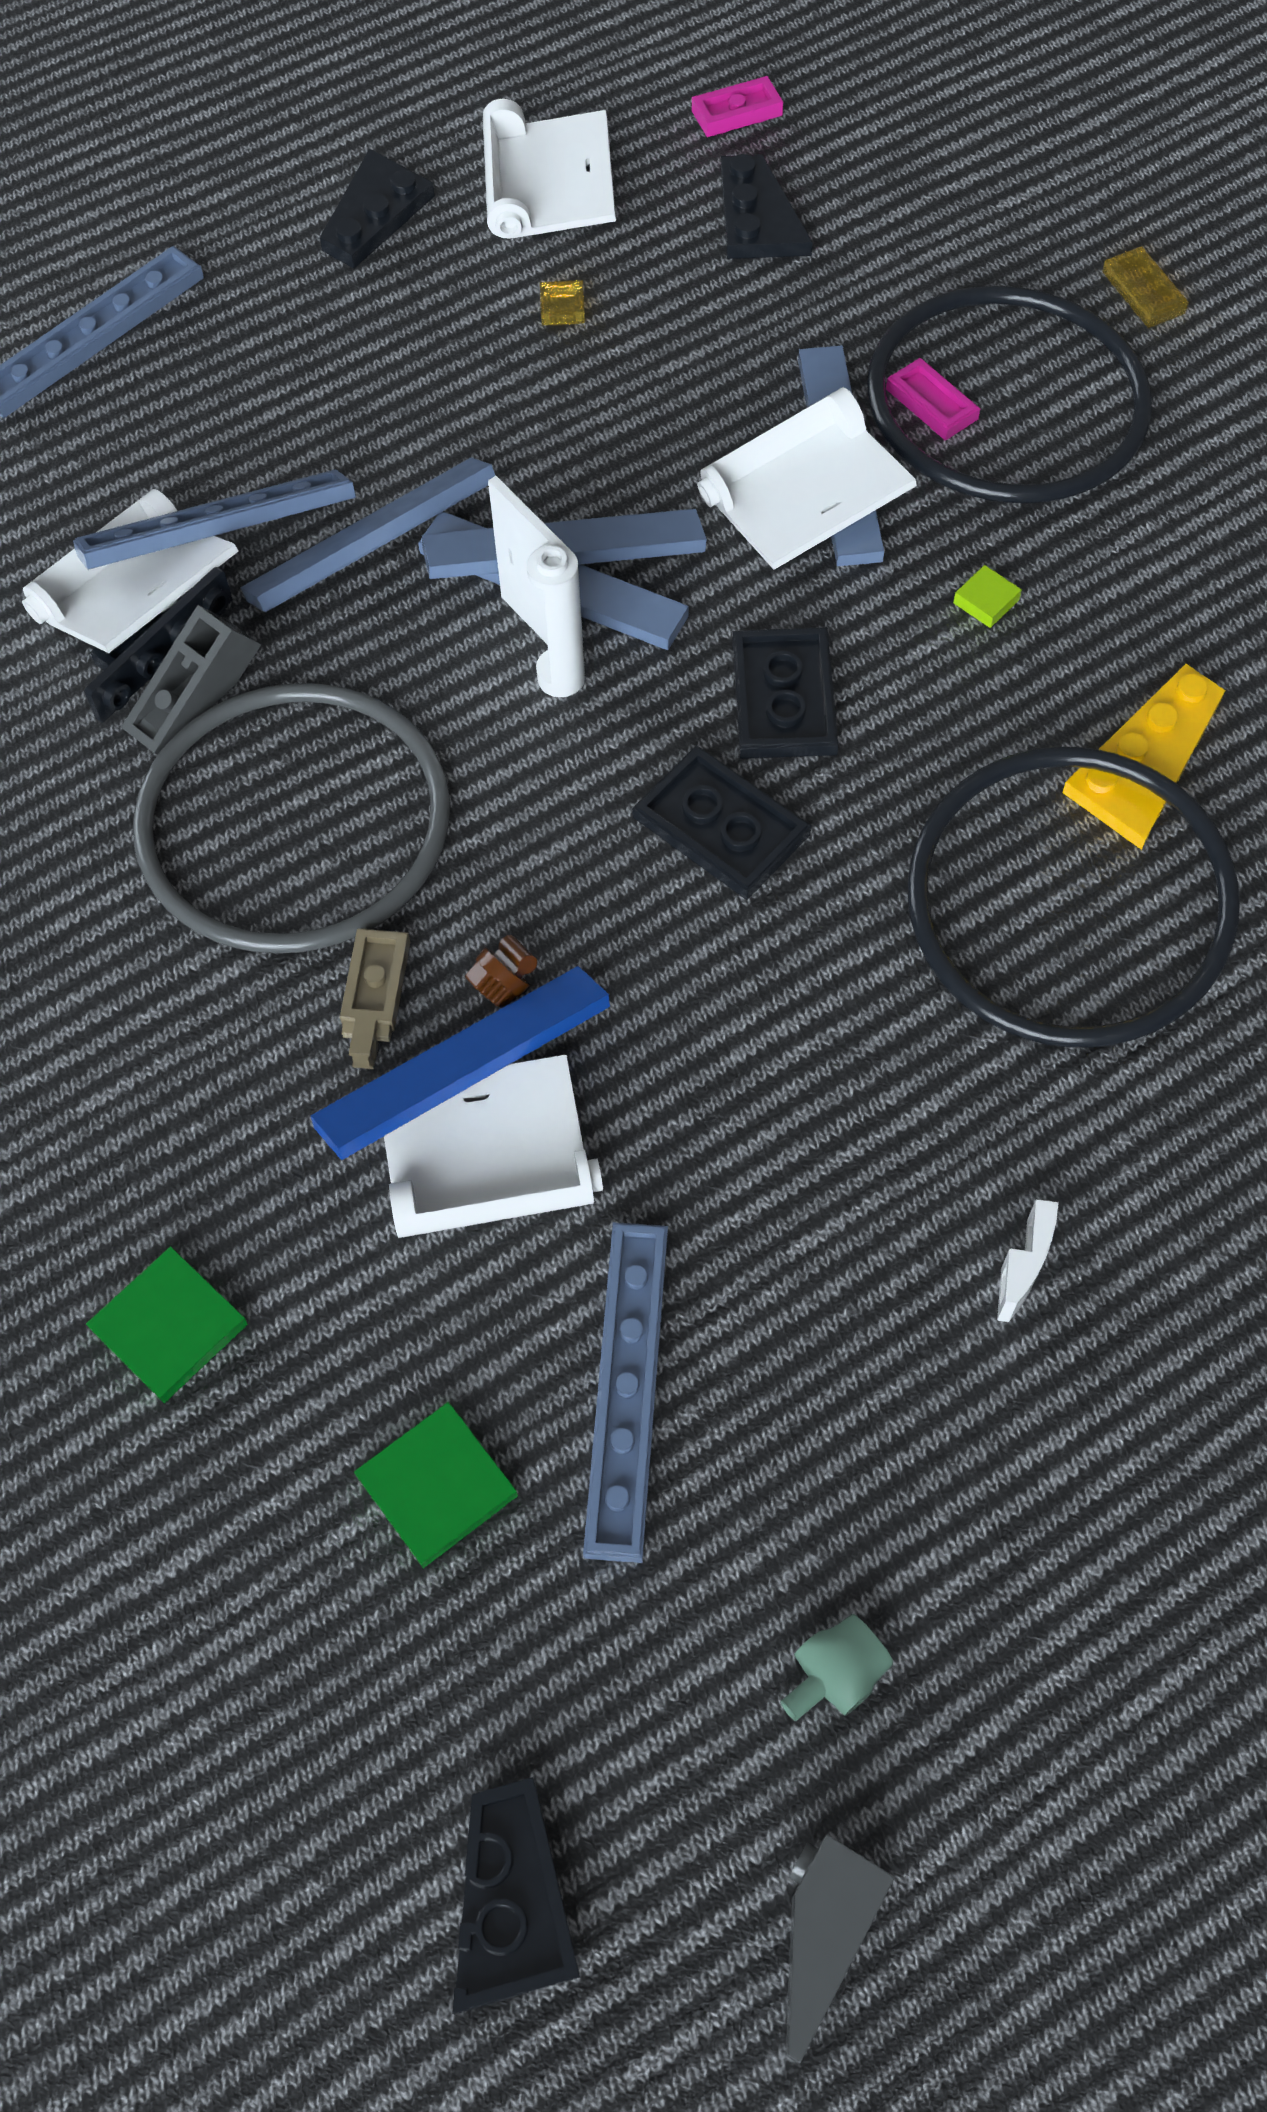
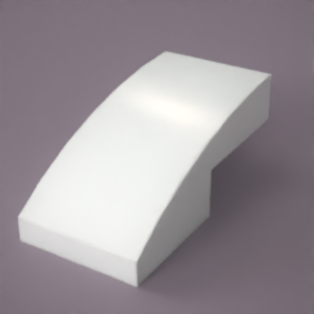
M1036 1199L1027 1219L1025 1250L1009 1249L1001 1268L997 1321L1009 1322L1030 1293L1052 1242L1059 1202Z

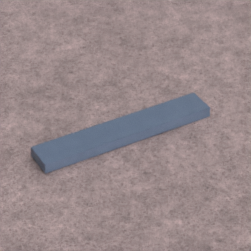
M172 246L0 365V416L4 419L198 283L204 278L201 266L175 246Z
M842 345L799 349L798 364L807 407L842 387L848 389L852 394ZM876 510L831 536L837 566L883 562L884 547Z
M472 457L240 587L246 601L263 612L271 610L487 487L488 480L496 476L492 465Z
M335 469L75 538L73 543L77 557L89 570L356 498L353 482Z
M696 509L544 523L575 554L578 565L702 553L706 549L707 539ZM494 528L422 535V549L429 579L499 573Z
M441 512L436 516L425 534L487 528L446 512ZM421 538L418 542L420 554L424 555ZM578 565L581 617L662 649L669 650L689 617L688 605L584 565ZM499 573L476 575L500 585Z
M613 1222L583 1549L584 1559L643 1563L668 1226Z

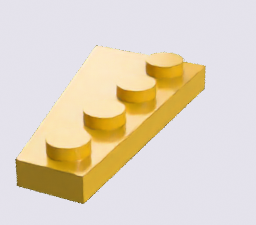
M1185 664L1098 750L1136 760L1157 770L1177 783L1216 712L1225 690L1188 664ZM1079 768L1065 782L1062 792L1141 850L1167 803L1147 788L1129 779L1088 768Z

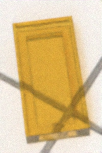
M1142 246L1105 260L1103 274L1148 328L1186 313L1187 299Z

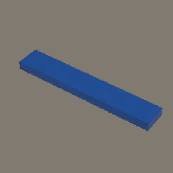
M577 966L310 1115L313 1127L336 1155L343 1160L609 1008V994L585 971Z

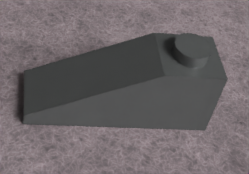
M197 605L121 728L153 753L159 754L179 730L195 717L211 708L237 684L261 644L227 619Z
M829 1835L824 1837L819 1848L807 1842L789 1875V1878L799 1883L792 1897L785 2056L799 2064L895 1879L894 1876Z

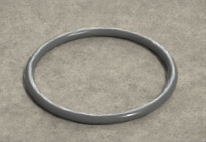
M314 683L268 686L242 693L209 708L179 730L163 747L145 775L138 793L133 821L134 847L139 867L153 894L167 911L185 926L210 940L236 949L274 954L300 953L323 949L356 937L357 929L371 930L397 913L413 898L428 879L441 855L448 832L450 796L442 764L433 747L423 733L396 709L369 695L344 687ZM301 702L341 706L367 715L385 725L410 748L424 772L430 796V819L423 846L416 860L399 883L383 898L353 917L333 925L296 933H264L240 929L207 916L193 907L172 886L162 869L154 844L153 825L155 809L162 787L171 770L187 750L205 734L247 712L272 705Z

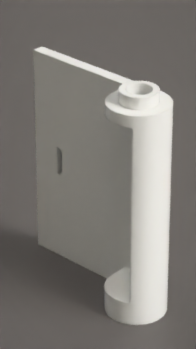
M497 99L485 107L483 111L487 224L493 234L501 238L510 239L616 221L606 110L525 123L521 107L512 100ZM590 165V170L587 172V166Z
M844 387L701 469L702 480L697 483L699 492L709 507L716 505L773 570L917 486L916 479L866 431L862 411L854 396Z
M494 476L488 480L501 597L548 645V650L539 657L536 664L537 680L540 688L546 694L554 697L571 696L582 688L585 681L577 557L497 476Z
M152 489L97 532L176 512L177 509L163 493ZM212 536L88 570L77 557L76 550L73 549L23 587L26 598L22 603L29 615L39 624L46 621L51 626L110 653L158 614L165 612L173 606L181 596L193 588L214 567L221 566L239 551L234 543Z
M567 1055L509 1064L384 1136L391 1184H389L390 1200L398 1238L594 1204L593 1192L603 1191L598 1158L587 1160L583 1147Z

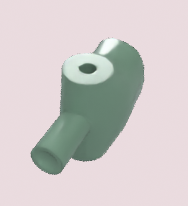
M851 1614L836 1626L814 1634L795 1652L794 1655L808 1678L783 1698L780 1703L785 1712L794 1721L800 1719L824 1697L846 1716L872 1693L875 1684L893 1666L892 1657L870 1628L855 1614Z

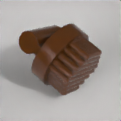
M507 935L500 940L499 949L496 953L485 947L475 958L477 962L465 975V978L475 989L500 1008L509 1005L516 996L520 997L530 986L523 976L533 972L537 966V959L512 935Z

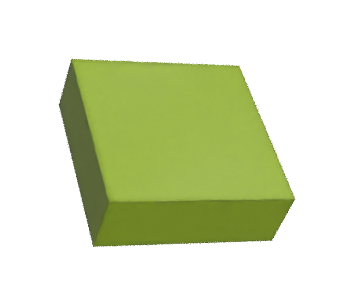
M984 565L955 592L953 603L991 628L1019 601L1022 589Z

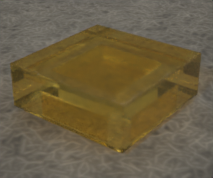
M583 280L540 282L542 325L585 323Z

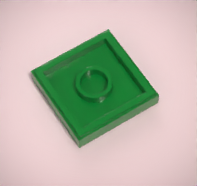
M170 1246L92 1317L86 1325L165 1404L240 1333L248 1323L223 1296Z
M449 1402L354 1471L357 1479L423 1569L518 1497L515 1488Z

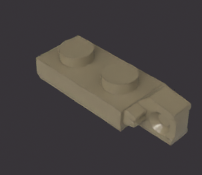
M357 929L340 1013L343 1038L351 1039L349 1056H352L353 1068L374 1069L378 1052V1041L390 1042L392 1031L395 1030L411 943L409 933Z

